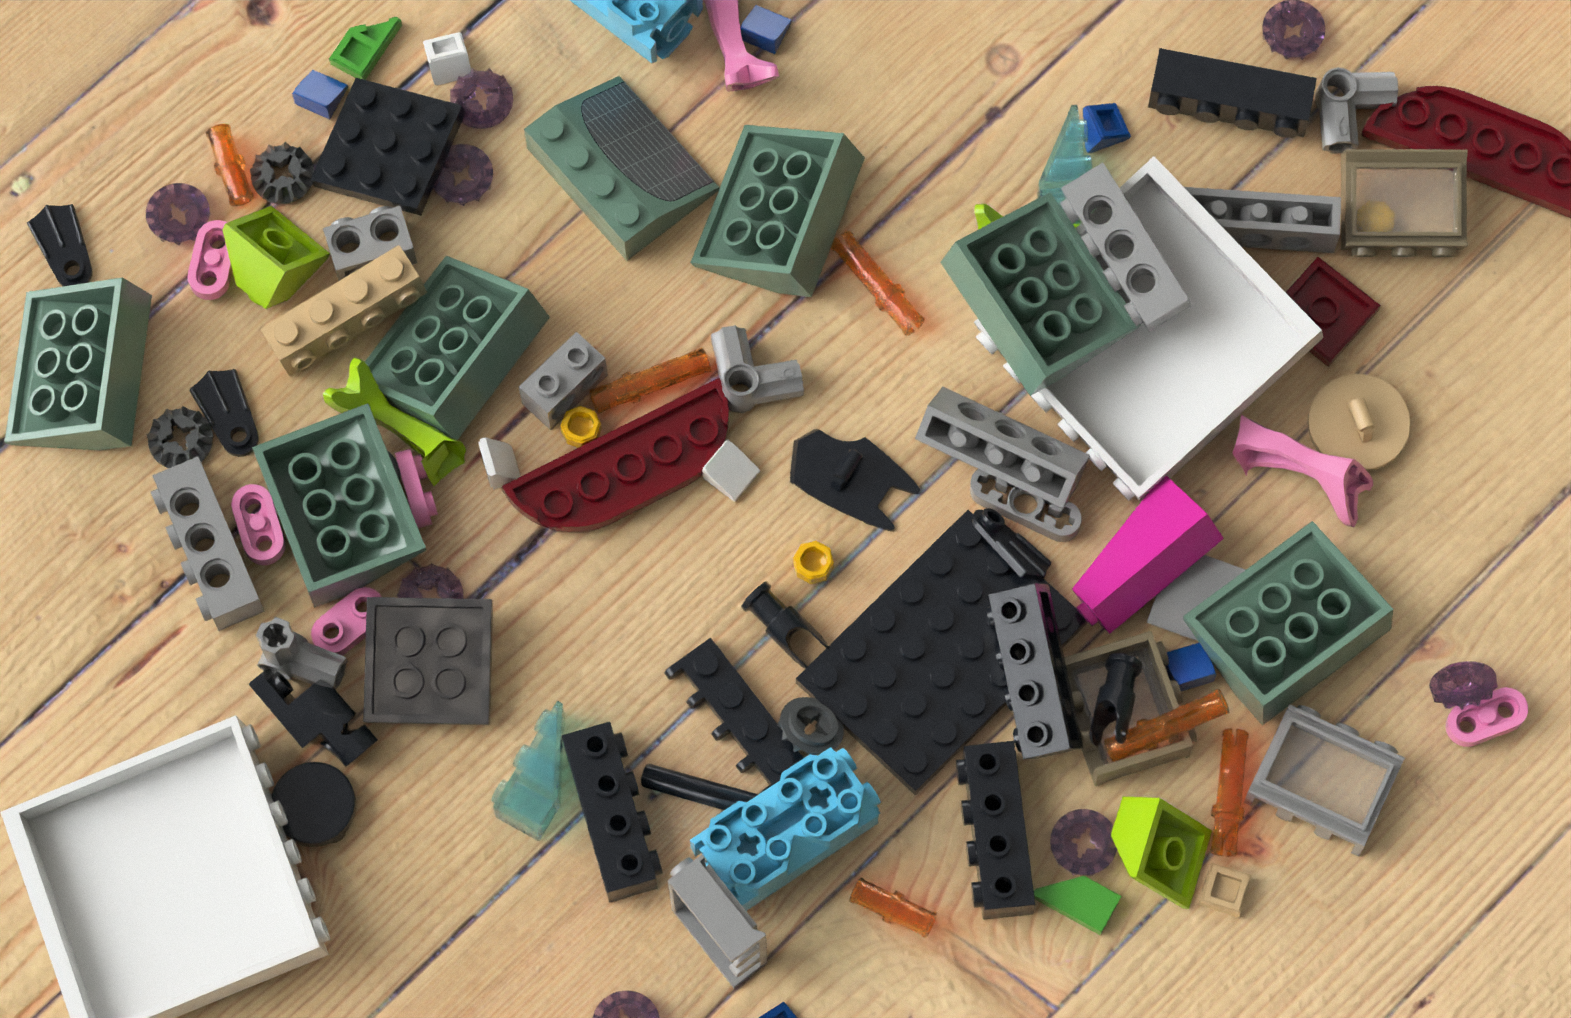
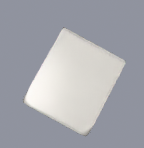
M461 32L423 41L435 85L472 76Z
M486 437L480 439L478 443L481 456L493 490L501 488L503 485L521 477L511 445Z
M726 440L703 467L702 472L704 480L736 502L760 473V469L729 440Z

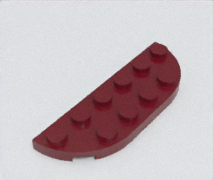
M1422 86L1417 87L1416 91L1398 96L1397 105L1392 107L1394 102L1381 104L1372 113L1362 130L1361 136L1393 149L1468 150L1467 178L1571 218V141L1559 130L1540 120L1456 88Z
M720 378L503 485V493L516 510L540 526L561 532H586L610 525L688 486L703 475V467L726 441L729 426V408L727 398L722 391Z

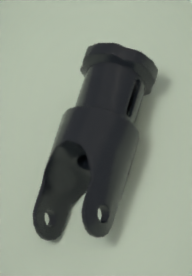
M767 581L758 586L741 605L745 612L751 611L767 627L765 632L796 663L805 669L808 666L793 652L790 645V639L795 632L807 630L825 648L830 649L822 635L792 606H785L771 592V585Z
M1124 653L1110 654L1106 659L1107 677L1105 684L1099 688L1089 732L1090 741L1094 746H1098L1101 743L1104 729L1114 721H1116L1114 730L1116 741L1119 744H1123L1126 740L1136 698L1133 691L1135 679L1142 672L1143 667L1141 661L1136 657Z

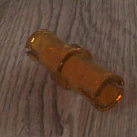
M215 125L205 132L216 159L213 165L215 172L222 177L229 198V204L231 206L247 204L254 199V195L251 192L243 169L246 166L244 156L238 154L230 125Z
M863 877L858 879L849 899V902L858 904L883 916V922L889 925L895 922L920 934L924 938L929 935L937 918L936 912H931L904 899V893L897 890L894 893L866 881Z

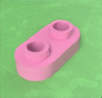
M221 220L207 222L199 229L188 270V282L191 290L197 297L204 300H214L224 295L229 288L233 272L226 243L220 249L212 248L216 241L225 242L222 229L227 222ZM209 277L217 279L211 286L203 284L205 279Z
M411 449L396 452V460L417 527L419 529L432 525L430 517L438 515L432 492L423 493L420 480L427 478L421 462V454L412 456Z
M256 484L245 485L236 491L231 502L241 542L247 557L252 562L258 565H270L282 557L286 546L278 515L267 489ZM252 504H259L261 506L260 511L255 514L248 513L247 509ZM263 541L272 542L271 548L267 551L259 550L258 546Z
M367 587L358 588L350 592L316 620L311 630V638L314 645L342 656L366 638V612L357 611V606L361 602H367V597L382 596L376 590ZM329 628H337L339 630V634L335 638L329 639L325 637V632Z
M1505 687L1494 690L1455 706L1447 717L1446 732L1449 738L1460 746L1472 747L1518 729L1527 717L1528 703L1525 697L1513 688ZM1502 706L1507 707L1511 711V717L1504 718L1500 716L1498 708ZM1462 721L1470 722L1473 726V731L1469 733L1462 731L1459 723Z

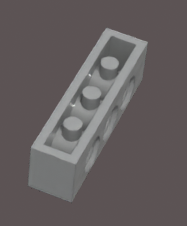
M1103 162L1061 188L1065 200L1060 202L1061 207L1072 224L1079 220L1087 232V234L1081 237L1093 258L1100 254L1108 268L1102 272L1114 292L1122 288L1130 302L1125 304L1124 307L1136 327L1144 323L1150 332L1191 307L1186 293ZM1104 206L1112 210V217L1104 224H1095L1090 220L1092 211L1097 207ZM1122 240L1131 242L1134 245V249L1127 258L1119 259L1111 254L1112 247L1117 242ZM1144 274L1152 276L1155 279V285L1151 291L1139 293L1133 289V282L1138 276Z
M1184 187L1241 247L1334 253L1340 236L1341 197Z
M942 387L928 404L915 437L916 440L1061 508H1064L1076 490L1090 457L1087 453L945 387Z
M199 457L152 475L158 488L151 491L160 514L168 511L173 523L165 527L175 550L183 547L188 559L181 562L183 571L189 584L198 583L203 596L196 598L204 620L208 621L213 618L218 631L265 612ZM195 503L199 505L198 510L190 516L180 514L181 509L187 504ZM203 539L214 540V544L209 550L203 552L195 550V546L199 541ZM219 574L230 576L229 581L224 586L218 588L210 586V582L215 576Z

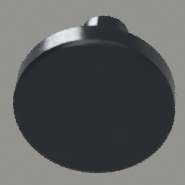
M307 762L291 768L279 779L272 793L273 802L280 801L288 820V824L282 826L286 838L289 840L293 839L296 844L302 846L319 847L330 843H337L343 839L355 817L356 797L350 781L339 769L326 763Z

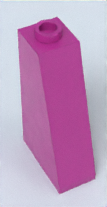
M1165 476L1149 491L1072 588L1081 601V604L1076 608L1091 626L1098 622L1110 634L1224 538L1209 515L1168 476Z

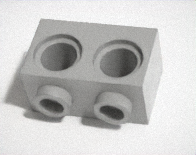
M390 206L378 207L372 210L369 215L355 219L350 217L341 218L334 221L331 226L323 228L339 281L398 245L401 246L412 265L417 263L401 206L393 208ZM386 232H395L398 234L397 237L391 241H382L379 239L380 236ZM348 243L359 245L355 251L350 253L340 251Z
M576 332L519 386L522 404L551 430L564 418L566 411L573 409L608 376L605 357Z

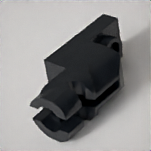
M267 669L249 683V686L302 748L320 735L323 739L320 744L336 756L346 767L378 741L366 725H362L358 729H349L351 720L356 717V712L351 709L333 686L322 680L311 685L296 699L291 695L293 691L291 684L279 672L274 674L270 669Z

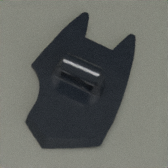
M814 429L794 440L790 483L820 502L868 525L887 531L894 530L893 523L878 508V505L891 487L912 494H919L920 488L912 478L866 437L857 441H841L830 437L819 429Z

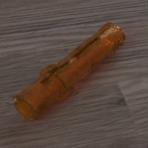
M850 230L840 234L849 249L843 245L838 237L833 241L831 249L840 256L867 290L875 297V305L879 310L886 311L905 336L914 333L915 330L911 327L912 325L906 317L918 329L924 323L925 318L905 298L904 289L900 284H894Z
M701 347L633 374L630 371L623 373L620 379L589 389V395L597 414H600L603 411L630 401L632 404L641 401V397L686 381L697 375L711 372V366L706 352Z
M1216 689L1208 695L1181 705L1151 720L1143 718L1136 721L1137 726L1128 729L1127 737L1123 744H1119L1114 735L1110 738H1105L1104 745L1112 762L1119 761L1144 749L1149 751L1159 748L1158 743L1224 714L1227 715L1230 713L1223 693L1220 689Z
M1229 728L1222 731L1223 738L1216 804L1212 805L1211 816L1215 820L1212 846L1210 848L1212 854L1222 857L1225 840L1227 857H1233L1238 854L1239 821L1244 820L1245 810L1241 807L1249 733L1241 729H1236L1235 745V736L1232 735L1233 729Z

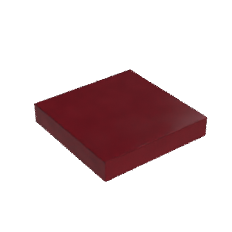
M1319 257L1310 264L1286 291L1288 296L1322 330L1323 339L1309 352L1328 367L1375 316L1381 306Z

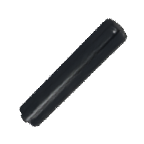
M646 764L641 776V785L644 788L726 810L738 801L748 802L759 795L653 764Z

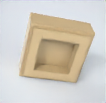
M1211 862L1198 905L1239 918L1252 875Z

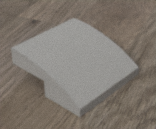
M1204 555L1156 595L1147 623L1198 641L1183 620V616L1246 569Z

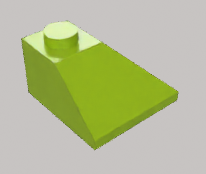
M273 206L225 223L222 229L236 285L248 294L251 301L265 309L289 300L330 255L327 250Z
M1122 796L1111 837L1129 876L1183 909L1190 908L1212 830L1161 798Z

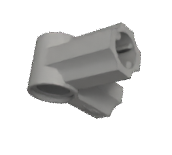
M1339 67L1326 72L1314 96L1316 106L1319 108L1322 150L1330 153H1343L1346 149H1357L1359 143L1355 109H1377L1381 104L1394 102L1392 107L1396 106L1398 80L1394 72L1351 73L1347 69ZM1335 86L1339 88L1344 96L1337 97L1332 95L1327 87Z
M736 325L722 327L719 331L711 334V342L719 378L722 383V391L727 398L730 411L744 413L750 411L755 404L804 395L802 373L797 360L754 367L745 328H739ZM736 384H743L749 390L738 392L731 387Z
M275 617L270 622L261 623L256 634L263 651L257 664L261 670L266 671L270 669L274 674L276 672L281 673L287 680H291L293 677L311 685L322 680L333 686L336 690L345 674L348 662L345 656L308 643L306 638L292 631L290 623L283 619Z

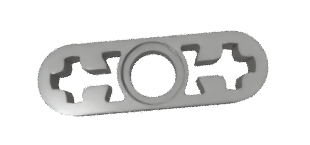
M977 469L971 477L970 494L972 499L980 506L991 508L1002 516L1058 542L1070 541L1078 534L1082 517L1080 510L1073 503L1068 501L1064 508H1061L980 469ZM989 478L996 481L995 488L1005 494L1007 486L1012 487L1008 495L1007 504L1001 503L1003 494L998 491L990 490L988 495L982 493V485L979 482L987 483ZM1022 494L1030 495L1036 500L1037 508L1031 513H1021L1015 508L1014 500ZM1044 504L1050 505L1048 514L1056 518H1060L1063 513L1070 516L1069 523L1072 526L1065 525L1062 529H1058L1055 527L1056 520L1046 514L1044 522L1039 521L1038 519L1043 513Z

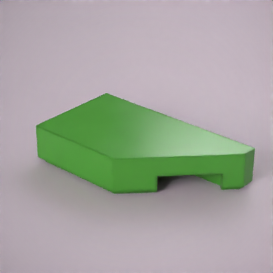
M393 17L389 18L387 22L371 26L363 24L349 28L330 56V65L354 78L366 80L402 27L401 19Z
M1086 876L1034 890L1035 900L1098 935L1102 934L1121 899L1119 894Z

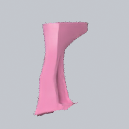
M704 0L712 30L724 56L726 90L730 92L751 89L779 78L777 65L757 59L746 51L739 24L738 0Z
M1241 415L1240 429L1232 454L1246 475L1248 470L1253 467L1283 468L1304 473L1318 480L1342 523L1355 527L1358 520V494L1364 490L1370 491L1373 486L1372 477L1358 461L1319 453L1283 433L1268 429Z

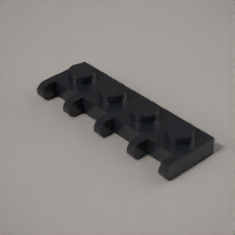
M712 638L706 640L664 672L669 680L684 673L697 690L695 694L687 699L686 703L691 709L696 708L704 701L722 723L712 731L711 735L718 741L730 733L747 755L736 765L739 772L744 773L755 766L769 784L760 793L780 781L783 771L804 758L799 751L794 752L793 744L790 741L782 740L783 730L777 726V722Z

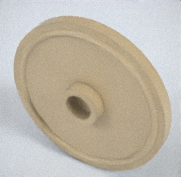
M1365 374L1344 375L1327 383L1316 394L1308 413L1310 439L1319 453L1355 459L1368 472L1383 468L1394 461L1405 447L1410 433V414L1402 396L1395 388L1382 379Z

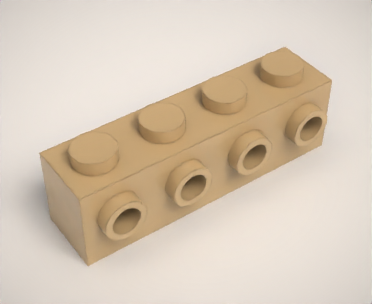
M398 245L263 326L260 330L287 374L291 376L297 371L307 368L315 360L330 351L342 347L350 339L363 331L375 327L401 308L413 304L418 298L425 295L427 291L420 276L401 246Z

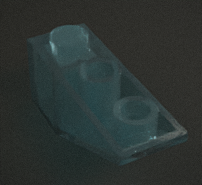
M1071 105L1039 180L1037 199L1051 192L1060 205V202L1065 200L1061 188L1092 169L1091 156L1084 155L1082 143L1088 142V128L1086 119H1079L1078 105ZM1078 220V221H1076V222L1073 223V224H1081V223H1080V221Z
M559 701L556 702L551 711L548 709L543 711L534 728V731L537 732L536 737L530 746L524 744L513 762V766L516 767L509 781L503 779L499 783L491 799V802L495 803L493 810L497 819L537 841H540L560 808L564 747L561 735H564L565 712L563 704Z

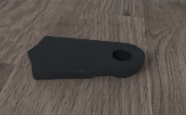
M45 205L38 215L27 222V225L61 286L89 283L93 271L74 205ZM69 267H80L77 274H66Z
M236 369L207 371L204 377L190 388L191 395L206 420L210 423L222 446L229 454L242 457L252 453V447L258 445L259 435ZM237 432L247 434L246 438L241 442L232 440L233 435Z
M991 508L974 512L971 516L973 526L1022 579L1042 581L1045 578L1047 570L1051 566V561L1021 534L1011 530L1005 524V520L1000 513Z

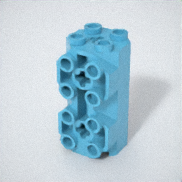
M570 0L650 63L657 62V55L662 59L669 57L692 30L693 26L687 22L691 14L693 13L699 17L703 10V0Z
M830 747L818 756L809 754L783 771L780 781L750 801H738L710 819L709 828L690 839V846L695 857L702 853L707 861L705 865L709 864L747 911L877 825L880 814L877 805L881 801L876 791L868 782L861 784L853 772L857 767L849 753L844 748L835 752Z

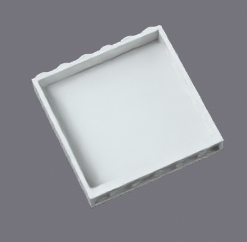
M1154 156L1120 187V190L1186 293L1191 307L1150 332L1142 323L1138 329L1061 380L1031 395L1034 401L1046 413L1051 408L1054 409L1062 418L1057 425L1073 442L1079 437L1090 448L1086 452L1090 455L1089 459L1100 471L1108 467L1114 473L1117 479L1113 482V485L1128 501L1135 496L1140 502L1165 476L1171 478L1323 339L1322 330ZM1104 206L1098 207L1090 215V220L1095 224H1104L1112 217V210ZM1082 224L1075 228L1081 237L1087 234ZM1119 241L1112 247L1111 254L1119 259L1127 258L1132 254L1134 245L1129 241ZM1100 254L1095 257L1103 270L1108 268ZM1140 275L1134 280L1133 289L1139 293H1147L1153 289L1155 279L1150 275ZM1122 288L1118 290L1125 302L1129 303L1130 301ZM979 319L975 320L974 323L980 331L976 336L978 341L991 354H994L997 350L999 351ZM1006 362L1003 367L1020 384V380L1008 362Z
M236 715L1 811L70 1018H176L329 955L324 943L330 940L329 932L322 917L315 918L310 904L316 901L313 888L307 877L301 879L296 866L302 862L300 852L293 839L287 841L282 827L288 824L285 811L279 800L273 802L269 787L274 786L272 775L265 762L259 764L255 750L260 748L257 734L251 724L246 726Z

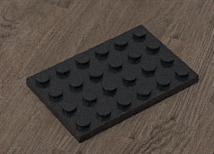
M969 510L949 527L829 645V650L826 648L796 677V684L811 698H816L821 704L827 706L834 713L835 717L843 723L844 729L914 795L1006 705L1004 691L1008 685L1005 671L1001 670L996 658V647L999 646L996 629L994 630L991 627L987 616V607L990 605L988 595L1034 583L1049 584L1045 579L1042 581L1022 579L976 530L971 522L973 513ZM1049 584L1063 648L1087 624V621L1066 598Z

